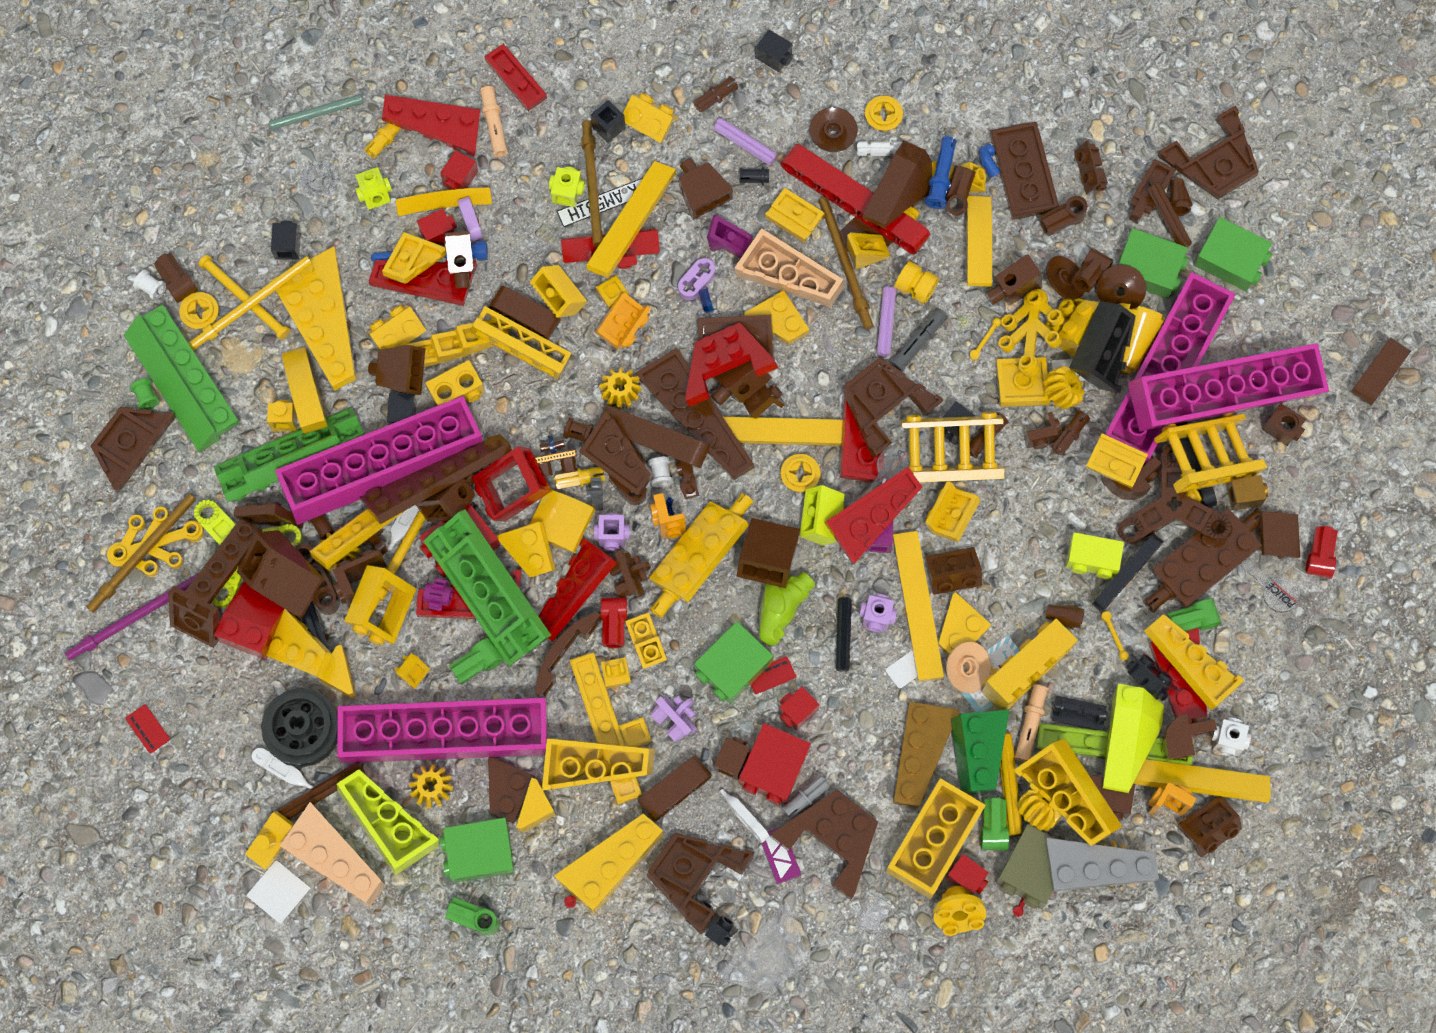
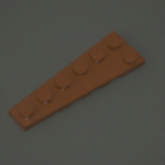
M677 348L636 372L635 374L639 377L640 382L694 439L710 445L707 453L733 480L755 468L754 463L710 398L690 407L687 404L685 395L690 367Z
M500 434L491 436L476 445L381 488H371L360 499L379 524H382L512 451L509 442Z

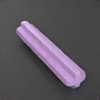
M719 118L715 123V131L766 164L772 165L776 160V152L725 119Z
M889 286L883 288L877 355L888 357L891 352L896 289Z

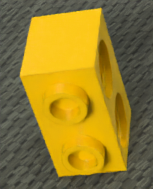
M469 360L425 382L427 390L436 406L461 396L464 397L466 402H474L485 393L484 386ZM470 380L473 382L470 387L465 388L461 386L464 381ZM443 392L451 393V396L447 399L439 398Z

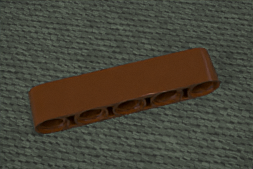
M606 404L604 405L599 420L605 411H609L631 442L702 468L710 447L709 444Z

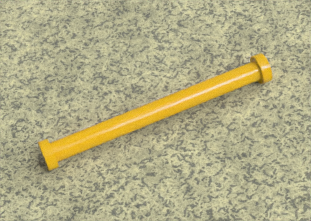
M205 255L200 259L198 266L209 271L241 302L251 297L216 266L209 255ZM259 304L250 309L277 333L276 337L279 340H284L289 335L291 330L287 326L283 327Z

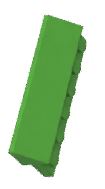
M163 304L143 317L139 314L125 332L124 337L198 452H201L219 441L220 435L240 423Z
M352 406L326 417L328 427L306 434L300 428L215 465L214 469L227 502L241 500L247 494L255 490H264L270 484L278 481L276 469L364 435Z
M466 510L458 512L445 525L437 528L423 541L508 666H511L541 646V643L551 636Z

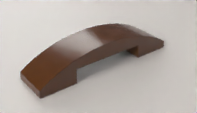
M594 612L575 622L552 645L538 674L536 683L537 698H545L557 682L555 675L551 672L578 635L587 641L602 620L599 613Z

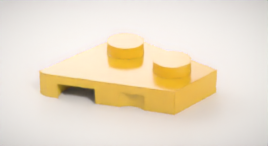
M403 232L382 270L383 276L406 284L446 256V247Z
M784 290L744 313V315L772 314L773 334L788 345L808 334L810 330Z
M543 522L533 523L496 535L499 542L529 577H536L556 570Z
M955 592L951 598L938 646L947 655H950L951 651L960 643H976L992 624Z

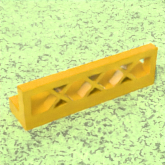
M484 306L479 317L476 318L470 332L555 379L559 378L572 354ZM488 315L494 318L498 328L484 322V317ZM511 328L516 330L519 340L504 333L503 330ZM532 340L538 342L541 351L539 352L528 346L525 342ZM556 352L564 356L560 363L547 356V354Z

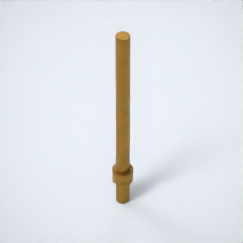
M586 120L582 122L583 137L581 138V146L585 152L593 246L598 247L602 242V230L594 156L596 141L592 135L591 121Z
M823 197L819 199L822 211L825 213L824 217L855 301L853 306L856 313L860 315L864 329H872L874 325L868 311L870 309L868 301L861 292L828 197Z
M189 493L110 581L102 584L98 589L99 593L86 606L92 613L107 598L111 599L116 593L115 589L196 501L194 496Z

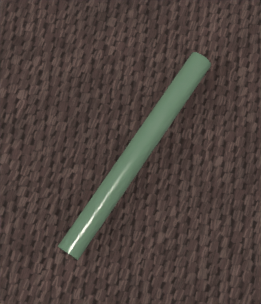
M361 94L273 119L269 121L271 130L363 104Z

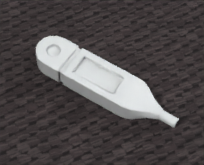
M416 505L407 509L396 518L391 528V543L387 548L389 551L406 535L419 512Z
M257 748L252 752V760L257 765L288 784L303 786L308 789L314 787L306 781L298 769L284 764L267 750Z
M721 789L720 792L726 799L731 811L760 843L767 840L769 834L736 797L727 794L724 789Z

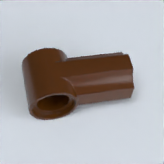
M958 165L954 166L950 178V189L946 192L945 200L947 204L944 208L945 211L954 216H960L966 212L968 208L967 198L976 171ZM954 198H958L957 206L951 209L950 202Z
M1072 196L1065 204L1039 216L1038 220L1044 233L1051 236L1070 225H1077L1083 222L1088 207L1087 201L1081 196ZM1077 207L1081 212L1073 213L1070 208Z
M1092 247L1083 260L1081 268L1071 281L1074 289L1080 293H1089L1099 280L1101 274L1111 266L1113 259Z
M172 253L159 256L156 262L153 263L177 303L198 291L188 273H184Z

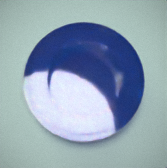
M708 287L700 289L699 296L704 312L714 311Z

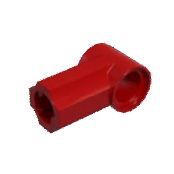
M1316 526L1314 529L1312 549L1306 561V574L1332 579L1336 567L1334 553L1338 533L1333 527Z
M601 597V620H603L602 646L607 648L624 647L627 598Z

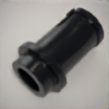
M762 166V169L740 168V184L762 183V186H764V183H769V169H765L764 166Z

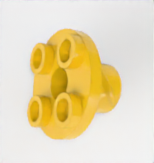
M953 886L942 894V900L934 907L933 918L935 924L943 930L945 935L953 936L957 933L983 928L986 918V907L980 898L970 895L962 886Z

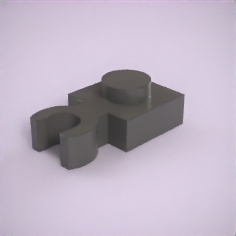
M601 477L591 478V487L587 488V503L592 502V506L596 510H603Z

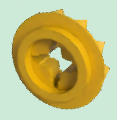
M878 96L867 104L865 117L868 125H871L875 131L882 130L886 133L888 130H895L901 123L903 109L896 99L890 96ZM882 107H884L886 114H890L887 115L886 121H883L882 116L879 115Z
M196 292L182 301L179 309L180 318L185 326L187 325L193 330L203 329L210 323L213 325L216 318L219 317V306L211 295ZM197 304H199V306L203 310H206L202 312V319H200L197 314H193L197 312Z
M806 454L790 456L781 467L782 482L787 486L788 490H793L797 493L805 492L806 489L817 486L821 472L818 463ZM800 465H803V472L808 475L803 476L801 482H798L797 475L793 473L798 472Z

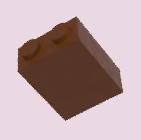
M751 518L739 558L736 577L786 588L801 529Z

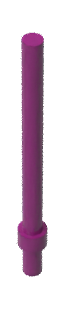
M199 573L175 587L186 591ZM169 591L93 636L89 634L81 639V643L64 652L66 657L70 661L86 651L91 652L98 647L97 644L167 604Z

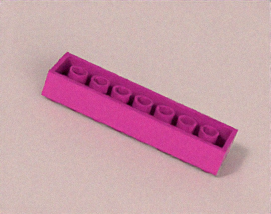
M1191 272L1135 379L1199 366L1236 294ZM1129 389L1105 435L1148 454L1143 464L1144 466L1148 463L1158 444L1154 438L1162 433L1164 427L1139 432Z
M1318 343L1144 376L1128 382L1139 432L1171 424H1180L1315 397L1329 392Z
M461 396L276 469L275 472L298 525L361 500L360 497L365 495L369 489L374 487L381 488L482 442L483 439L464 397Z
M546 698L338 706L337 757L341 763L535 756L546 754L548 738V705Z

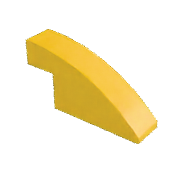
M306 347L282 353L291 396L303 433L306 434L328 427L324 415L326 414Z

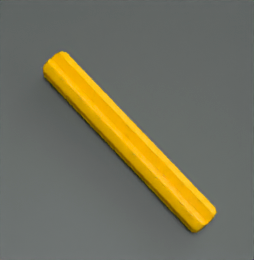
M1006 733L1000 763L1003 797L1006 799L1007 828H1009V835L1018 836L1023 833L1021 814H1019L1017 807L1019 792L1017 774L1013 771L1016 769L1013 739L1011 734Z

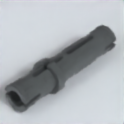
M935 308L929 318L924 323L919 324L917 332L895 358L890 361V364L903 372L927 341L936 336L935 332L948 319L947 314L943 310Z

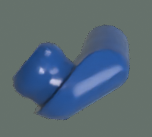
M986 144L979 148L978 155L983 168L991 179L999 174L1000 170L991 157L995 154L994 147L991 144Z

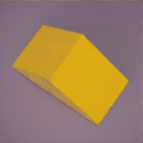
M851 232L847 235V250L855 270L888 259L891 256L882 235Z
M338 645L332 652L333 655L324 678L318 677L321 683L351 700L357 699L345 649L342 645Z
M531 778L516 826L517 831L521 833L556 816L535 778Z

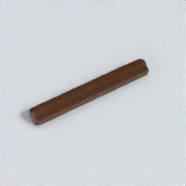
M355 762L275 811H278L289 820L303 812L310 802L314 805L338 791L337 783L357 770L365 774V770L361 763Z

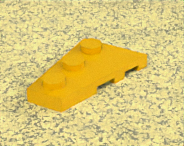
M284 609L266 656L314 676L324 678L333 654L317 637H314L307 630L308 628L304 623L299 622L296 615Z

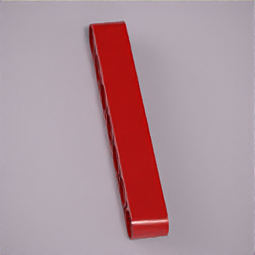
M795 144L780 163L787 173L823 197H828L829 201L910 254L916 255L931 235L925 226L904 212L901 217L885 228L862 219L874 193L799 144Z

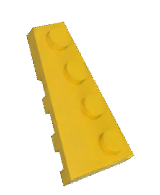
M1164 614L1144 630L1147 636L1210 710L1217 707L1245 681L1241 676H1234L1227 670L1228 666L1221 660L1217 662L1207 654L1208 650L1204 646L1193 643L1189 639V634Z

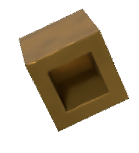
M1261 475L1232 479L1227 486L1232 510L1260 507L1268 497V487L1266 483H1263Z

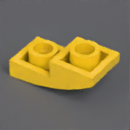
M649 612L625 621L643 669L667 660Z

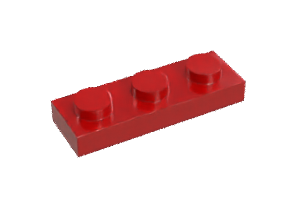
M504 43L484 56L486 63L527 111H530L547 99V94Z

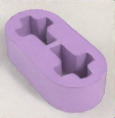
M469 196L457 200L466 229L470 231L471 242L482 239L483 236Z
M699 259L680 279L678 292L682 299L689 301L696 299L715 277V265L710 259ZM700 267L703 269L709 267V274L704 272L698 277L700 275ZM695 281L693 285L694 291L688 290L685 292L684 285L690 286Z

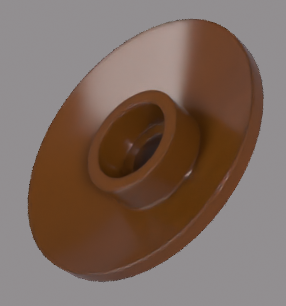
M837 107L825 108L819 111L811 120V139L822 150L828 152L843 151L849 148L857 137L858 127L856 120L844 109ZM835 131L837 135H830L829 132Z
M1063 256L1051 258L1046 265V275L1052 288L1060 296L1068 300H1076L1084 295L1085 292L1080 293L1076 291L1071 283L1074 275L1079 270L1078 266Z
M1117 264L1107 268L1101 274L1097 283V294L1101 302L1131 304L1129 309L1137 308L1145 298L1146 282L1141 272L1136 268L1126 264ZM1118 287H1123L1126 292L1124 294H1118L1116 289Z

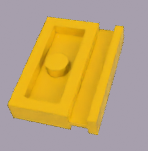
M786 188L782 190L769 211L765 213L767 220L803 243L807 241V238L825 216L823 211Z
M1101 434L1086 468L1132 489L1148 454L1105 434Z

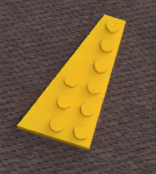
M335 246L311 258L310 260L313 264L276 290L277 295L334 391L356 380Z

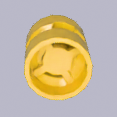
M908 261L898 276L894 288L906 295L911 293L914 300L925 305L933 294L940 277L929 271L923 273L922 267Z

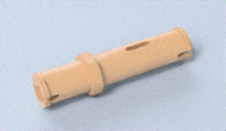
M485 86L480 89L483 103L482 115L486 117L493 156L498 158L504 157L508 154L500 119L501 107L497 105L494 87Z
M1033 684L1028 706L1024 708L1026 715L1014 756L1017 761L1026 762L1031 757L1040 719L1045 714L1043 707L1049 690L1045 686Z

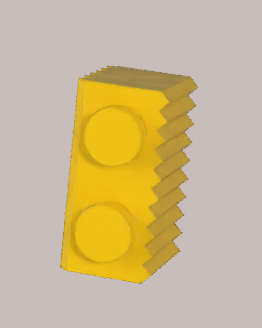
M559 265L543 266L530 281V285L536 288V292H539L541 299H544V303H547V306L550 307V310H553V314H556L558 318L575 316L587 303V300Z

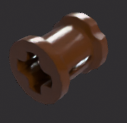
M569 417L564 429L563 438L568 439L570 437L583 441L584 444L593 431L594 424H583L574 421L573 417Z

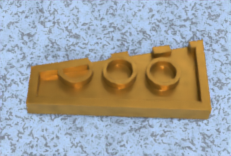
M909 701L893 804L919 808L952 731L951 718L957 716L960 710Z

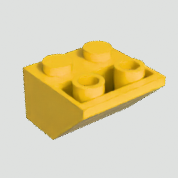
M1064 299L1060 303L1057 310H1060L1063 314L1064 322L1060 326L1055 327L1048 320L1045 325L1051 331H1057L1061 336L1062 343L1058 348L1071 356H1075L1099 302L1083 299Z

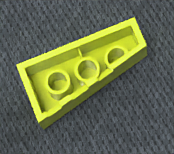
M360 770L337 783L338 793L395 876L439 847V839L428 832L420 822L412 818L396 801L387 796L380 787Z

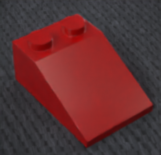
M244 581L225 610L214 636L222 644L266 660V654L284 608L250 588Z

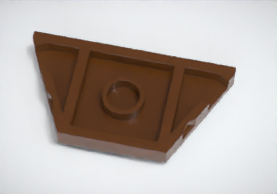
M120 407L90 447L115 492L119 493L174 421L176 416L172 412L157 413L147 409L134 410L129 407Z

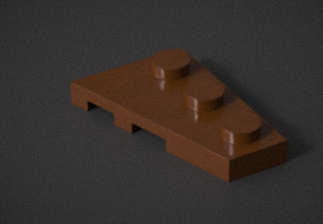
M772 314L698 318L699 340L740 322L775 360Z
M605 411L579 452L633 493L641 495L654 474L609 411Z

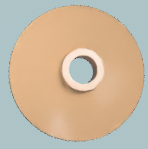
M963 642L957 645L951 651L947 660L946 670L948 679L952 686L960 692L973 693L980 690L984 686V680L990 675L991 662L987 651L975 642Z

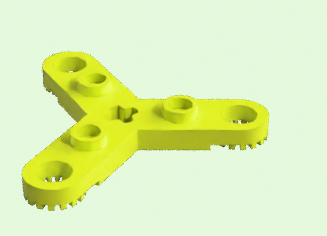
M200 501L195 506L194 516L210 536L221 545L234 528L235 523L214 501ZM206 507L214 509V515L210 519H203L201 517V512ZM292 524L262 529V532L279 530L283 535L287 532H294L296 538L294 542H291L294 547L301 544L303 540L299 528ZM238 568L222 588L228 590V598L223 601H218L215 598L212 601L214 606L227 608L238 592L242 582L241 576L237 573Z

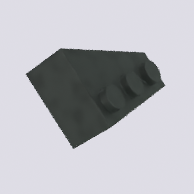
M1100 301L1069 368L1098 389L1120 393L1121 386L1118 385L1121 370H1125L1126 362H1123L1126 346L1130 347L1136 316L1122 305Z

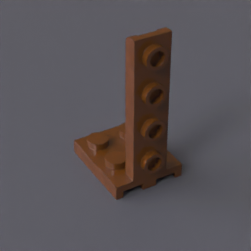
M240 518L186 591L175 586L172 587L168 593L171 627L212 648L216 646L219 641L214 636V633L219 625L218 608L210 604L239 567L256 532H262L261 528Z

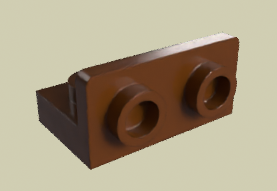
M975 547L925 556V564L931 579V590L934 595L982 585V568Z
M1218 796L1178 824L1179 830L1193 843L1200 857L1205 856L1207 853H1213L1220 844L1236 837L1242 829L1240 816L1221 796Z

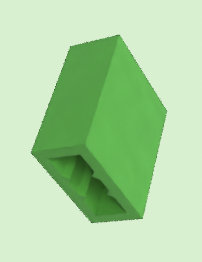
M1219 217L1194 266L1247 292L1251 284L1256 286L1262 274L1258 271L1261 264L1266 266L1273 254L1269 252L1272 242Z
M1132 228L1119 264L1130 265L1140 271L1145 279L1147 292L1169 299L1171 292H1177L1181 278L1177 276L1180 270H1185L1189 257L1185 256L1188 247Z
M736 621L694 663V670L696 671L694 675L704 685L706 683L714 688L713 694L720 701L724 702L726 700L731 705L773 663L774 656Z
M506 818L443 828L444 835L440 836L442 852L446 851L448 860L443 862L445 877H450L452 883L515 873Z

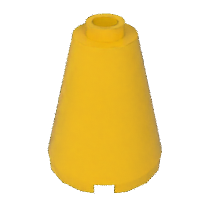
M1120 303L1119 305H1122L1136 316L1130 347L1126 346L1123 362H1126L1125 370H1121V373L1130 375L1131 371L1136 372L1166 318H1162V314L1145 307L1138 306V308L1129 309L1131 304Z

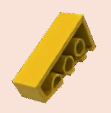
M1057 619L1051 624L1048 621L1045 622L1037 630L1038 635L1033 640L1027 639L1019 647L1020 652L1014 657L1012 655L1009 656L1001 664L1002 668L996 673L993 672L984 680L983 684L985 686L981 693L998 710L1010 709L1032 688L1033 684H1036L1076 645L1078 639Z

